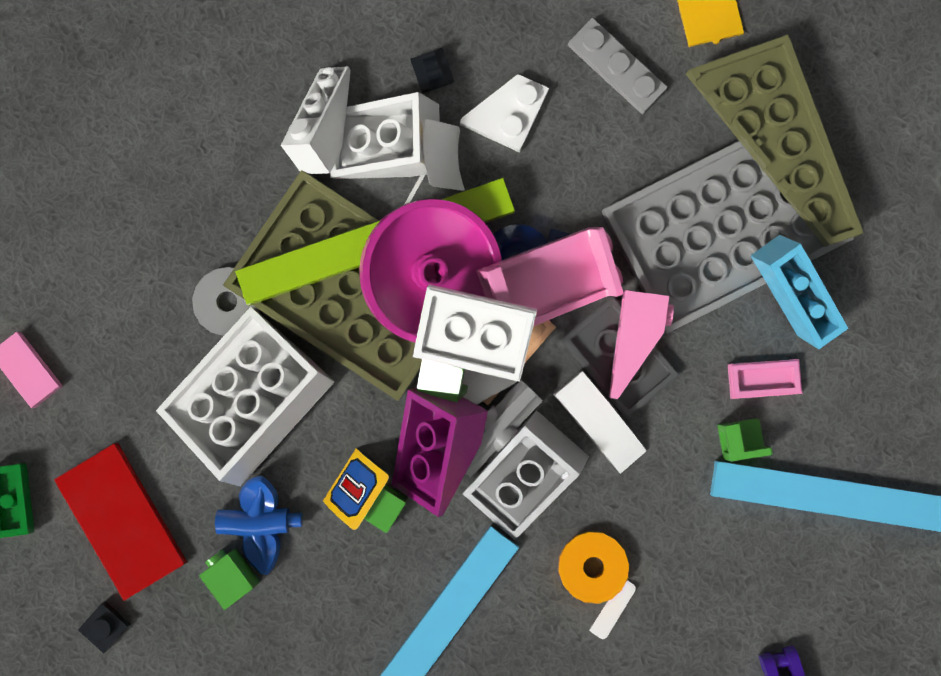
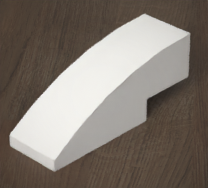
M583 371L578 372L553 394L620 474L646 452V449Z

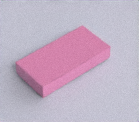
M15 332L0 344V369L30 408H36L63 387L21 332Z
M799 359L728 364L730 399L802 394Z

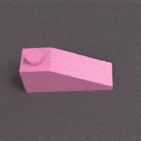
M624 291L609 389L610 398L618 399L663 335L665 326H671L674 305L668 304L669 296Z

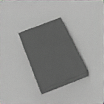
M611 296L559 340L624 418L628 419L679 377L680 374L655 345L618 399L609 397L621 303L615 296Z

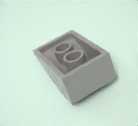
M536 410L519 428L514 437L463 492V495L511 538L516 540L581 474L589 456Z

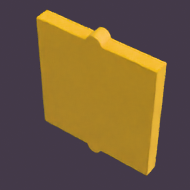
M677 0L689 47L709 42L718 44L722 39L744 34L736 0Z

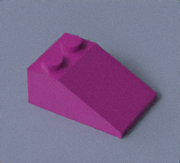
M417 388L408 389L392 486L437 517L443 516L481 446L488 411L464 397L456 403L419 392Z

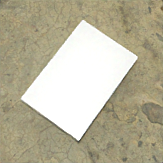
M429 284L425 295L413 357L520 382L537 309Z

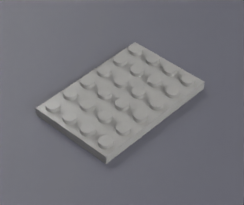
M740 141L602 210V214L643 293L669 296L668 304L674 305L671 326H665L664 334H668L766 284L750 255L778 235L800 243L810 261L854 239L852 237L825 247Z

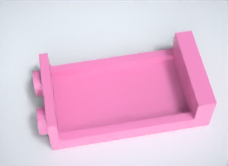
M603 227L585 228L476 270L485 297L537 309L533 326L604 297H617L624 293L621 286L623 276L620 269L615 265L611 253L613 250L612 240Z

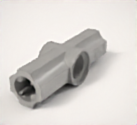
M522 380L515 384L496 407L493 405L488 410L481 446L466 472L470 478L487 462V459L495 451L499 452L519 430L520 424L543 401Z

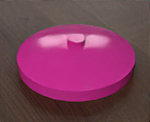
M427 199L414 201L388 213L370 233L360 260L361 289L370 311L386 329L403 339L416 343L425 295L429 284L485 297L476 270L500 262L502 258L496 239L488 226L469 209L446 200Z

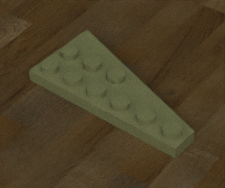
M789 35L687 71L686 76L825 247L864 233Z

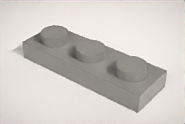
M593 18L568 43V46L642 115L668 88Z

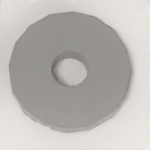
M231 267L218 268L204 275L196 285L192 298L193 311L199 323L211 333L222 336L232 328L250 307L261 314V310L253 305H246L245 300L235 293L233 294L237 298V304L233 310L225 312L219 307L220 296L223 293L232 292L223 286L234 269Z

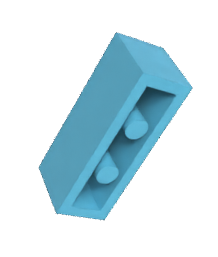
M778 235L750 255L798 337L820 349L849 329L800 243Z

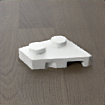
M517 74L463 116L460 125L520 153L549 88Z

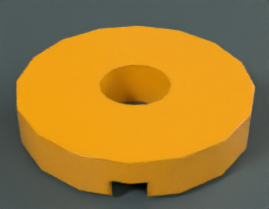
M588 531L575 535L565 545L559 556L558 572L563 586L573 597L585 603L599 604L613 599L622 591L628 579L629 562L625 550L614 538L602 532ZM591 557H597L603 563L602 572L595 577L586 575L583 569L585 561Z

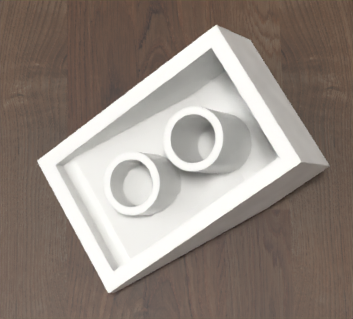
M416 92L347 107L343 147L330 172V178H390L426 175L423 154V123L425 119L440 122L439 104Z

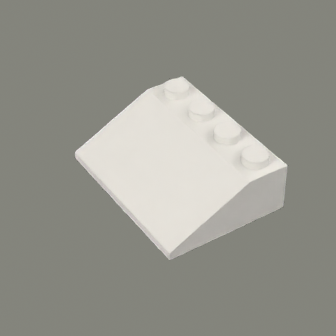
M250 307L160 405L156 412L219 481L241 486L333 385L334 381L254 308Z

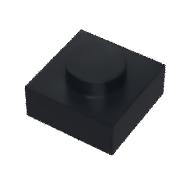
M104 601L78 631L104 654L131 624Z

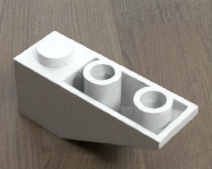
M348 66L320 68L281 143L282 148L299 171L302 170L307 174L330 173L343 147L351 71Z

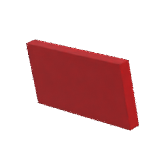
M118 443L112 444L54 479L124 601L188 563Z

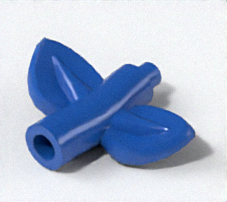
M257 476L248 480L240 490L239 500L243 511L217 510L215 515V531L217 534L244 536L242 551L245 558L260 574L268 575L274 568L280 553V540L277 534L288 533L290 527H302L303 513H290L289 508L276 509L278 506L276 489L266 478Z

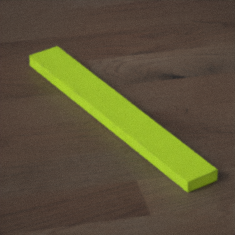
M503 178L441 199L464 206L475 213L484 223L515 212ZM380 221L235 271L246 305L250 306L359 268L365 243L374 227Z

